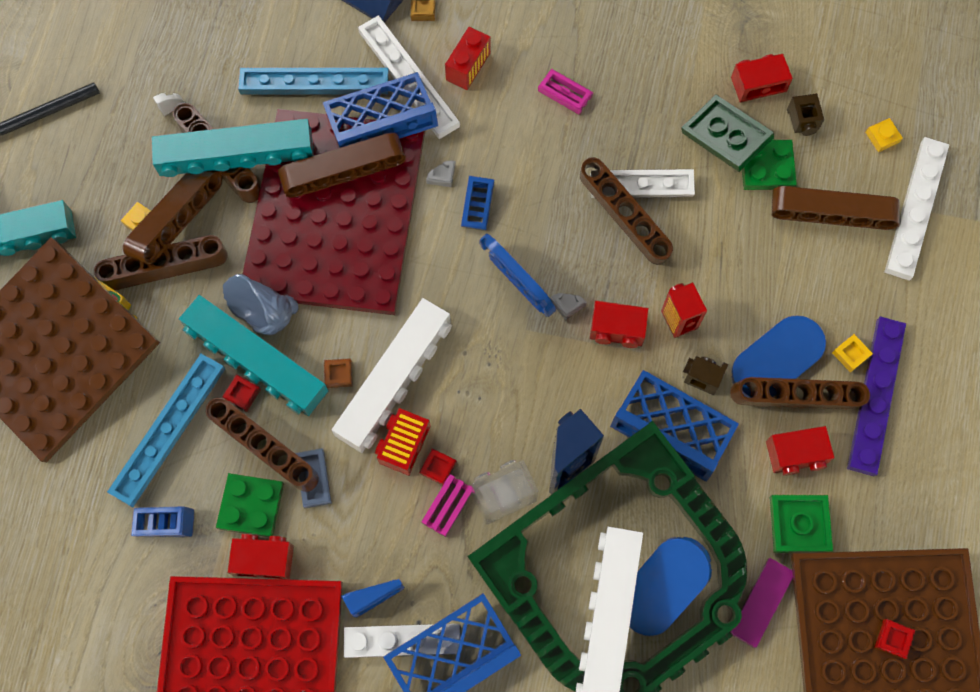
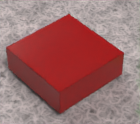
M236 375L222 398L247 412L261 391V388Z
M432 448L419 473L444 485L453 471L457 460Z
M884 619L875 647L902 659H907L916 630Z

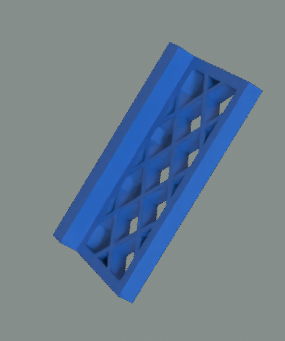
M418 72L323 102L339 148L388 133H396L399 138H403L438 126L436 109L428 97ZM414 82L417 84L414 92L403 89L405 85ZM390 91L393 92V95L388 100L380 97L381 93ZM399 95L409 98L405 105L395 102ZM361 99L370 100L366 107L356 105L357 101ZM415 100L425 103V105L420 107H411ZM375 103L385 105L381 113L371 110ZM339 106L346 108L342 115L331 112V109ZM391 108L401 111L392 116L387 115ZM352 110L361 113L357 121L347 118ZM367 115L377 118L376 121L367 124L363 123ZM343 123L353 126L352 129L339 132Z
M643 370L622 406L617 411L610 427L627 437H631L652 421L651 418L664 416L668 428L659 430L692 473L707 482L716 469L739 423ZM643 380L654 385L656 393L643 395L640 386ZM673 396L677 398L680 407L667 409L664 397ZM658 398L662 410L649 413L646 401ZM640 402L644 414L634 415L626 409L629 404ZM696 409L700 411L704 420L691 422L688 410ZM682 412L686 424L673 426L670 414ZM721 423L730 429L727 434L716 436L712 424ZM706 425L710 438L698 440L694 428ZM688 429L692 442L683 443L678 440L676 431ZM713 443L716 452L714 458L711 459L704 455L700 445Z
M482 593L392 650L383 658L403 692H411L409 688L412 677L428 680L427 692H466L520 657L521 654L486 596ZM480 602L483 603L487 610L485 624L469 620L471 608ZM466 612L465 619L457 618ZM490 617L492 618L496 627L489 625ZM452 620L464 623L460 640L444 636L446 624ZM467 624L484 628L480 645L464 641ZM442 627L440 635L433 634V632ZM487 630L499 631L505 642L496 648L484 646ZM427 636L439 639L435 656L418 652L421 640ZM442 640L459 643L455 661L439 657ZM416 644L415 651L408 650L409 647ZM463 645L479 648L475 662L471 664L459 662ZM483 649L490 651L489 653L482 656ZM402 652L414 655L410 672L397 669L392 658ZM417 656L434 660L430 677L413 673ZM437 661L454 664L452 676L447 680L434 678ZM458 666L465 667L464 669L456 673ZM401 674L409 676L407 684ZM432 682L440 683L431 689Z

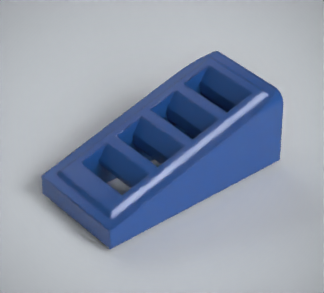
M469 176L461 227L487 230L494 179ZM473 187L488 190L487 193L475 192ZM471 197L484 198L486 202L471 201ZM470 206L484 208V212L471 211L469 208ZM468 215L482 217L483 221H470L468 220Z
M185 506L134 508L131 536L191 537L193 535L194 509ZM145 514H149L147 530H144ZM157 515H159L158 529H156ZM168 515H171V518H170V529H167V527H168Z
M400 579L349 592L341 597L351 615L358 618L401 592L405 587Z

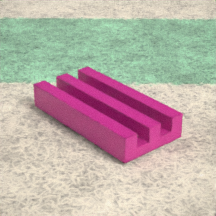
M553 69L548 72L538 86L540 93L578 115L582 112L583 107L585 108L588 100H591L593 97L592 91ZM552 78L553 80L557 81L558 83H560V84H562V85H564V86H560V85L554 83L553 81H551L550 79ZM569 89H571L572 91H574V92L578 93L579 95L583 96V98H581V97L575 95L574 93L570 92Z
M450 474L421 523L446 537L474 488ZM454 484V490L436 520L432 523L430 521L451 485ZM460 490H464L465 493L442 529L439 527L440 523Z

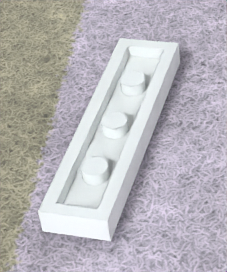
M694 169L610 170L633 198L693 197L695 195ZM591 170V177L599 175L597 170ZM611 187L602 189L603 194L608 197L615 195V191Z
M433 624L344 627V658L383 657ZM446 624L444 636L460 640V624ZM442 627L433 632V634L440 635ZM429 636L421 640L418 652L435 655L439 639ZM442 640L439 655L457 654L459 643ZM416 644L409 647L408 650L415 651ZM402 652V653L398 654L397 656H414V655L408 654V653H403V652Z

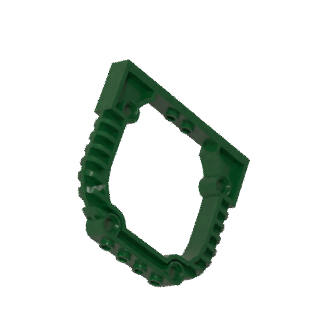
M651 421L467 556L546 669L558 682L572 691H576L577 683L583 684L585 671L579 670L580 659L567 647L533 597L538 589V581L531 572L526 571L525 560L528 541L522 533L550 513L552 517L566 507L564 502L573 496L575 500L589 490L587 485L611 467L615 469L619 476H629L647 481V489L654 497L665 498L669 496L708 546L717 564L718 588L702 601L700 620L645 662L624 660L620 692H625L623 682L628 677L638 679L639 687L635 692L661 691L662 687L660 684L668 678L674 681L686 671L684 666L693 660L697 663L709 654L707 648L715 642L721 645L733 636L731 630L740 623L742 618L738 603L743 596L747 580V560L743 545L734 529L696 481L695 475L656 424ZM665 476L669 481V488L666 490L658 489L654 484L655 477ZM523 576L528 577L532 583L531 590L525 594L519 593L515 587L516 580ZM724 605L728 606L732 612L731 619L726 623L721 622L718 618V610Z

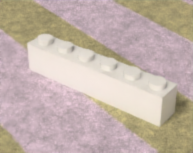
M422 298L332 428L335 437L360 453H363L365 448L369 449L372 447L377 439L376 432L380 426H385L388 423L390 416L393 414L391 410L395 404H400L407 395V386L411 381L415 382L423 370L421 366L426 359L430 360L437 350L436 344L441 337L445 338L450 332L452 325L450 324L451 320L448 312Z
M607 527L606 533L600 532L598 550L603 551L602 563L596 562L593 580H599L597 592H591L589 610H594L593 621L586 622L584 640L589 641L588 653H581L579 666L580 671H585L583 684L577 683L575 692H620L643 538L642 532Z

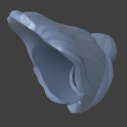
M236 274L228 278L223 284L224 299L227 301L230 311L236 317L245 320L253 328L254 332L274 335L283 330L289 324L291 316L299 310L298 303L293 297L280 295L271 288L243 274Z

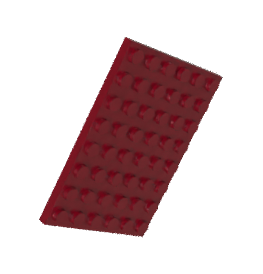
M277 109L275 122L308 119L312 131L314 156L339 148L327 114ZM347 117L356 121L358 120V118L356 117ZM365 119L363 123L367 124L376 120ZM343 123L339 132L352 129L353 126ZM425 131L400 138L406 155V160L401 165L299 197H286L278 174V170L282 166L294 161L281 162L278 165L266 164L242 274L271 288L280 295L293 297L298 304L395 315Z

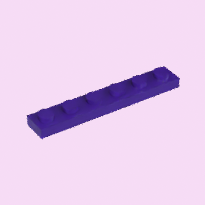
M881 316L876 321L871 346L873 354L869 357L864 384L870 391V399L865 405L859 407L847 466L848 470L873 477L878 474L906 323Z

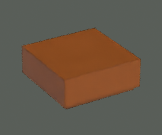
M351 358L324 360V383L327 388L353 387Z

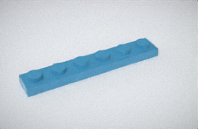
M240 68L238 90L240 95L350 94L388 82L389 70L388 68Z
M202 353L199 355L107 493L131 507L135 506L225 371L223 365Z

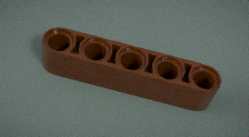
M181 103L174 108L173 117L182 133L213 129L193 105ZM237 167L232 172H228L232 168L226 171H218L241 200L247 203H253L258 200L261 187L255 174L249 168ZM247 185H253L249 189H243Z
M388 133L286 164L278 170V174L286 197L294 198L396 167L405 162L406 155L398 134Z
M595 157L586 159L582 164L579 174L583 185L648 261L655 265L665 263L673 251V245L668 237L600 159ZM587 168H595L599 175L596 177L588 176L585 170ZM611 187L614 189L615 195L608 197L603 194L602 189ZM622 206L630 208L632 215L623 216L619 212V208ZM636 227H646L649 235L640 236L636 231ZM657 245L662 246L666 254L664 256H657L653 251V247Z
M215 170L203 171L200 174L186 173L127 236L123 243L124 254L147 264L155 262L218 192L222 185V174Z
M780 186L772 190L771 216L780 220L891 230L900 225V200L891 196Z
M207 235L170 244L159 258L151 264L126 255L101 260L94 267V275L113 290H120L221 266L226 262L228 253L217 236ZM218 248L215 253L208 254L211 249ZM192 254L189 259L183 260L186 255ZM166 260L163 265L157 266L160 261ZM140 266L137 271L131 272L134 267ZM114 272L111 277L106 278L109 273Z
M748 377L734 383L730 390L731 398L735 403L748 406L853 409L865 405L870 399L868 387L862 382ZM743 385L749 387L751 391L749 398L742 392ZM770 386L774 387L777 391L776 399L771 397L769 393ZM797 387L803 391L804 396L802 400L796 395ZM823 389L829 392V401L824 398ZM850 390L855 393V402L850 398Z
M214 398L208 402L205 412L206 416L213 423L298 490L309 492L317 486L319 481L318 473L306 461L223 398ZM226 408L225 415L217 418L219 411ZM242 424H247L245 431L237 434L238 428ZM267 439L266 446L263 449L257 450L258 443L261 440ZM288 455L286 463L278 466L279 458ZM304 471H308V478L303 482H298L299 475Z

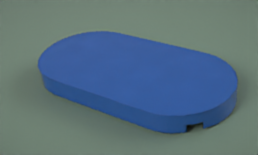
M485 234L479 240V244L483 250L489 249L490 260L540 313L542 312L546 317H550L556 311V307L548 295L491 235Z
M790 316L783 319L736 358L732 366V383L734 384L748 377L797 379L822 357L826 347L823 330L816 322L804 316ZM743 385L742 392L749 398L751 391L749 387ZM770 386L769 393L774 398L777 395V391L774 387Z
M689 537L669 538L655 550L638 570L629 625L633 631L645 636H655L663 633L709 583L712 576L711 559L708 551L701 543Z

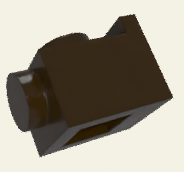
M818 94L792 97L787 113L790 114L794 133L802 132L803 136L815 134L824 122Z
M696 356L695 359L689 357L683 370L687 374L684 383L714 396L729 364L723 362L722 366H718L714 360L708 357L700 358Z

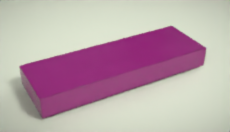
M772 558L767 559L741 609L742 618L740 623L731 630L734 637L754 649L757 648L793 578L791 569Z

